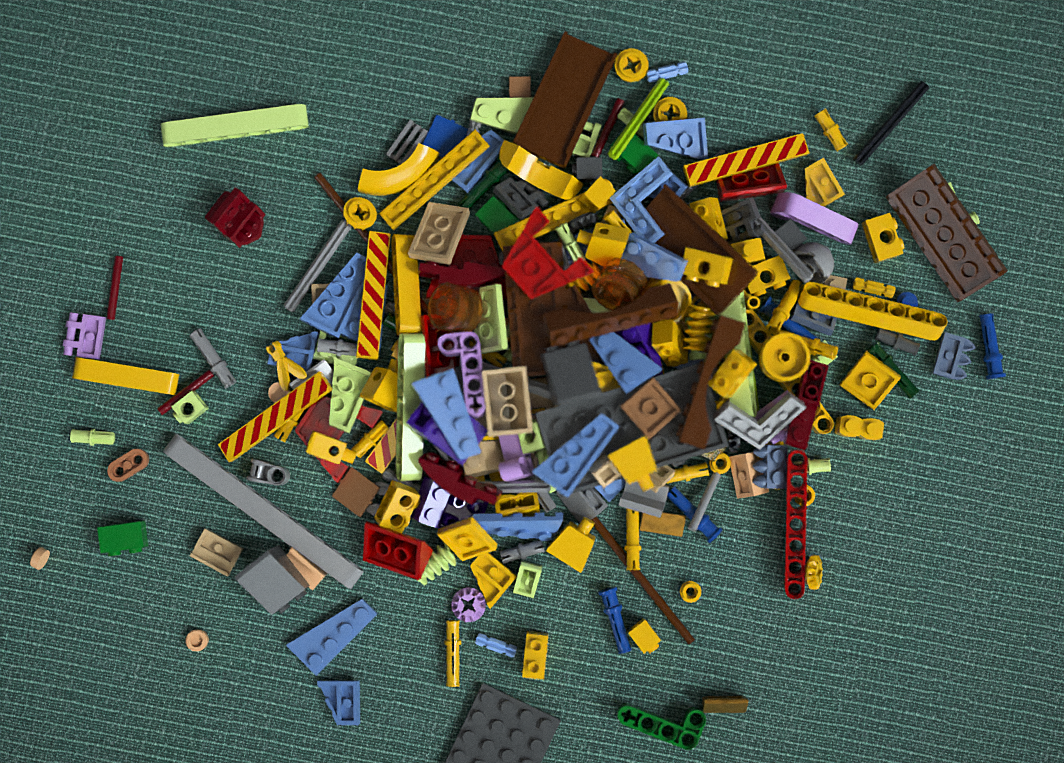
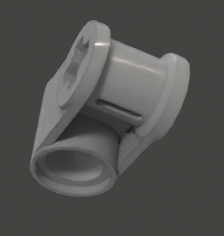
M251 458L252 466L246 480L271 485H284L289 481L290 472L287 468ZM277 470H281L283 473V479L280 482L274 478Z

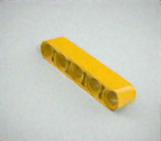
M393 234L391 241L397 335L421 333L418 259H412L408 255L415 235Z
M76 357L72 378L176 395L179 374Z

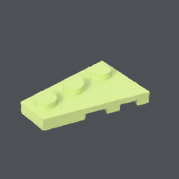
M335 357L329 426L350 434L364 401L363 398L359 397L372 372Z

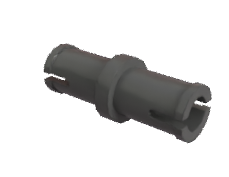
M879 328L875 336V340L891 345L892 349H900L914 356L920 348V343L903 337L901 333L895 334Z

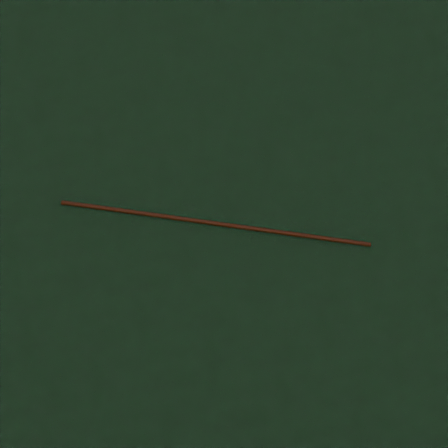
M321 173L317 174L314 177L315 180L343 213L346 203ZM357 228L356 231L368 244L369 232L366 229ZM388 257L387 269L393 276L392 261ZM420 297L421 312L424 315H435ZM596 516L592 519L595 523L594 528L627 567L626 552ZM629 570L688 645L691 644L695 638L640 570Z

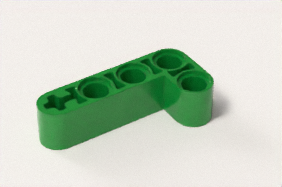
M623 703L617 708L618 720L623 725L685 750H691L696 747L706 723V717L698 707L687 709L681 724L630 703ZM629 709L631 715L637 717V723L635 724V719L630 716L624 719L622 712H627ZM693 713H699L701 719L697 723L690 722V716ZM645 717L653 719V723L649 727H643L641 721ZM670 725L673 727L670 735H663L661 733L664 726ZM687 733L693 735L690 743L682 742L683 735Z

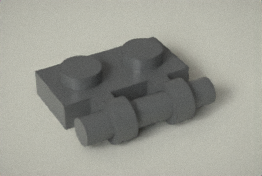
M517 175L514 178L517 183L510 177L494 187L493 192L520 221L532 214L533 210L538 207L537 203L542 208L548 204L540 190H537L531 183Z
M748 198L721 211L726 232H730L731 238L727 240L729 244L746 241L750 238L755 239L766 231L763 224L755 225L754 221L761 217L754 198ZM745 225L747 231L741 233L739 227Z

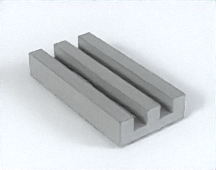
M409 120L386 155L401 165L413 154L418 143L421 144L428 131L415 124L412 120ZM411 127H413V131L396 155H393ZM419 131L421 133L404 159H399Z

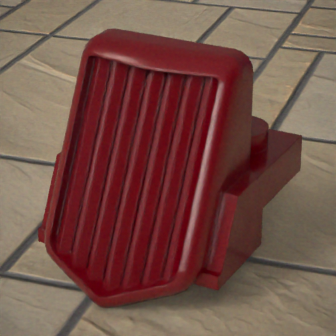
M235 187L231 193L229 191L222 193L206 214L205 219L225 238L241 248L242 245H248L261 238L264 225L263 218L266 214L255 203L251 202L241 190Z

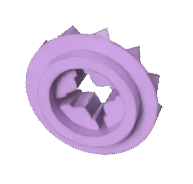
M463 588L452 599V611L458 619L464 622H474L485 611V598L475 588ZM461 598L466 601H470L473 598H475L472 606L476 611L467 609L464 612H462L465 604L463 603Z

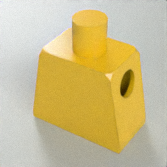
M596 223L593 233L580 229L576 242L588 246L585 254L587 259L616 272L631 229Z
M761 238L730 244L751 265L766 261Z
M391 359L387 369L375 367L359 397L385 410L397 413L398 360Z
M314 430L305 450L306 453L337 464L341 460L353 464L357 454L356 451L346 448L347 443ZM334 446L338 448V451L332 454L329 452V448Z
M642 436L607 455L628 484L637 481L643 492L655 486L649 474L656 471L657 468L646 436Z
M583 517L579 525L570 521L549 544L546 551L581 573L596 539L594 535L589 533L595 523L587 517Z

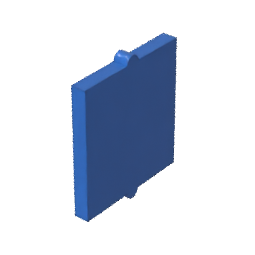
M436 115L423 145L440 153L439 157L443 158L465 138L468 129L456 124L454 120L450 121Z

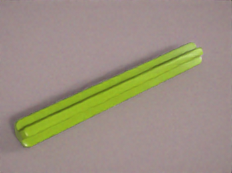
M659 78L608 152V156L613 160L619 158L669 85L667 80Z

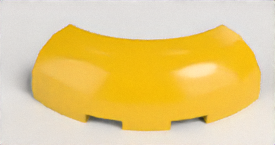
M506 140L503 141L499 159L503 166L520 178L564 200L572 199L581 190L583 183L573 175L551 165L547 166L519 145Z
M418 143L413 154L395 168L384 171H372L363 168L358 184V192L374 196L401 193L436 164L440 153Z

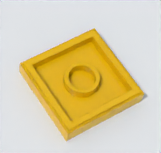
M865 351L840 382V386L875 410L900 380L901 376L872 354Z
M473 517L439 528L437 532L441 540L461 561L494 551L498 545Z

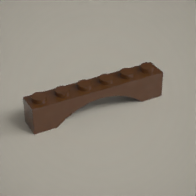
M667 283L649 288L634 302L612 311L585 313L563 308L543 313L544 328L551 347L564 345L594 336L677 317L678 300L671 284Z
M720 315L718 319H713L710 331L713 332L711 341H706L703 349L706 356L704 361L700 360L696 371L699 374L697 382L693 381L689 394L693 396L690 403L686 402L683 415L686 418L684 424H679L676 436L679 437L678 442L705 450L712 430L706 410L708 381L720 359L731 349L739 345L746 323Z

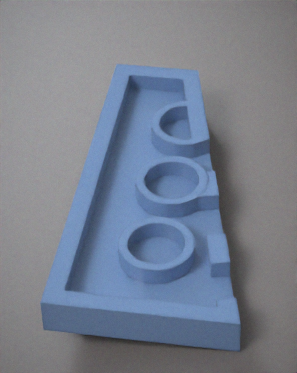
M362 598L286 644V646L317 675L378 613Z

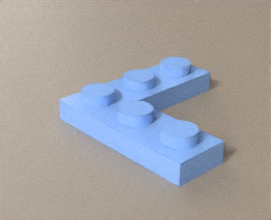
M659 156L610 197V200L634 232L653 243L665 234L642 205L641 201L673 175Z

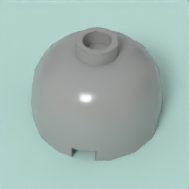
M809 242L801 245L794 251V254L813 273V278L809 282L823 284L833 272L834 258L827 246L817 242Z

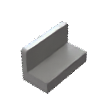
M637 481L632 484L626 482L619 506L660 518L665 507L669 486L664 485L662 488H659L657 493L650 489L643 492Z
M594 487L570 494L568 498L566 496L560 497L559 491L556 492L579 523L583 517L592 520L608 507Z

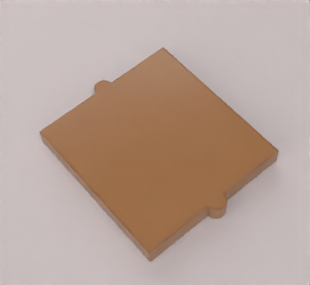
M351 467L344 479L340 480V485L332 497L361 517L368 505L372 504V499L380 487Z

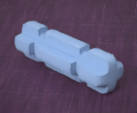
M683 61L677 63L678 65L671 64L659 67L657 70H648L646 73L649 82H655L659 78L667 79L677 76L676 74H687V63Z
M482 633L477 635L475 641L476 645L482 647L484 645L487 649L501 654L506 653L505 655L509 657H514L517 651L515 645H507L504 641L493 637L488 638L487 635Z

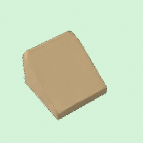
M605 454L596 459L589 468L603 488L621 475Z

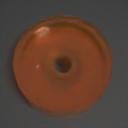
M614 258L610 259L602 268L600 275L592 285V293L599 304L612 311L624 307L642 296L647 288L648 281L645 273L636 264L626 259Z
M449 282L442 283L434 290L430 297L428 316L431 324L437 329L454 333L471 332L476 328L481 319L483 302L480 294L475 289Z

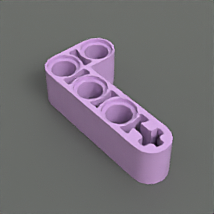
M791 192L778 193L770 212L776 218L782 220L791 219L847 245L852 244L859 226L857 222Z
M473 332L444 334L438 340L439 350L446 357L461 356L465 405L468 414L474 419L482 418L486 414L479 338ZM467 339H474L476 341L475 346L472 348L465 347L464 343ZM446 341L454 342V347L451 350L443 349V344ZM476 360L478 366L475 369H468L466 367L468 361ZM473 381L480 383V387L476 391L468 389L469 384ZM473 397H477V402L482 407L478 409V412H474L471 409L474 407Z
M518 434L499 436L504 461L499 463V472L504 481H516L533 476L534 466L531 454H523Z

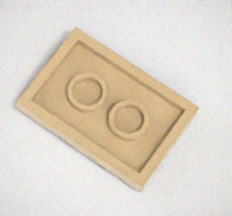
M429 202L409 249V257L450 265L469 218V208Z

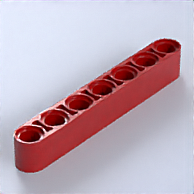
M799 448L792 449L787 456L784 586L786 595L791 599L801 598L805 591L808 460L806 453ZM796 453L804 457L800 464H794L791 461V457ZM794 475H800L803 478V482L801 485L795 486L790 482L791 478ZM793 497H800L803 502L801 506L793 507L790 504V500ZM798 518L802 521V525L795 529L790 526V521ZM799 540L802 545L798 550H793L789 546L791 541ZM794 561L799 562L801 568L798 571H792L789 569L790 563ZM797 583L801 588L798 592L793 593L788 589L790 584Z

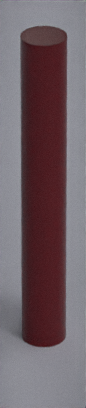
M616 99L591 157H600L625 102L624 100Z
M115 256L106 316L108 320H115L124 258L122 256Z
M207 370L158 407L157 410L161 415H164L174 404L189 392L197 390L214 375L210 370Z

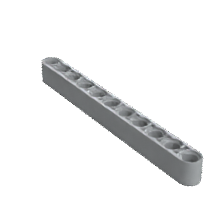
M175 434L163 450L168 457L347 588L352 589L364 573L359 566L180 435Z

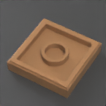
M653 377L620 405V408L648 439L682 411Z

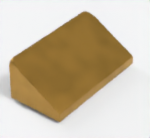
M663 512L659 518L642 513L640 531L682 537L686 516Z
M745 696L702 697L703 713H745L748 706V699Z

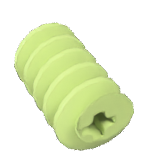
M445 543V548L436 545L437 553L432 552L421 579L417 580L418 582L426 585L428 583L427 577L430 580H434V573L439 576L442 575L441 568L448 571V563L456 566L455 556Z

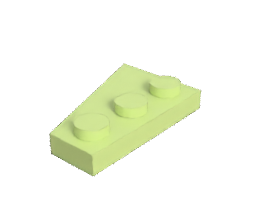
M534 97L476 98L469 120L516 135Z
M493 284L481 287L477 307L479 322L478 328L474 330L481 344V354L508 349L502 285Z

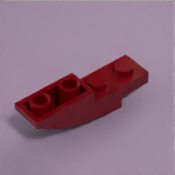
M478 260L464 261L463 270L459 269L456 265L444 267L438 266L436 262L426 261L425 263H420L418 270L420 277L438 279L439 288L451 290L484 287L505 279V270L501 267V264L483 265Z
M810 360L807 370L802 374L795 397L803 401L806 408L787 425L785 445L802 450L807 449L829 365Z
M432 452L423 454L418 460V463L432 480L462 501L472 505L479 498L495 505L501 498L503 491L497 489V486L478 482L473 476H463L464 467L459 466L460 464L456 461H446L441 459L438 454Z

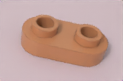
M133 449L110 463L107 470L108 476L116 482L125 481L147 467L149 456L142 449ZM138 455L142 458L139 464L135 461ZM119 467L123 468L122 475L117 473Z

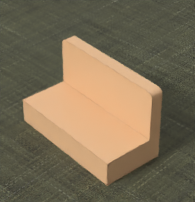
M753 452L729 456L737 499L769 492V488H760L752 482L757 476L763 475V473L753 468V465L763 460V458L756 456Z
M293 547L289 549L287 557L308 582L309 588L314 590L327 573Z

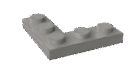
M789 392L759 420H756L729 401L713 414L716 422L760 450L799 415L806 406L803 401Z

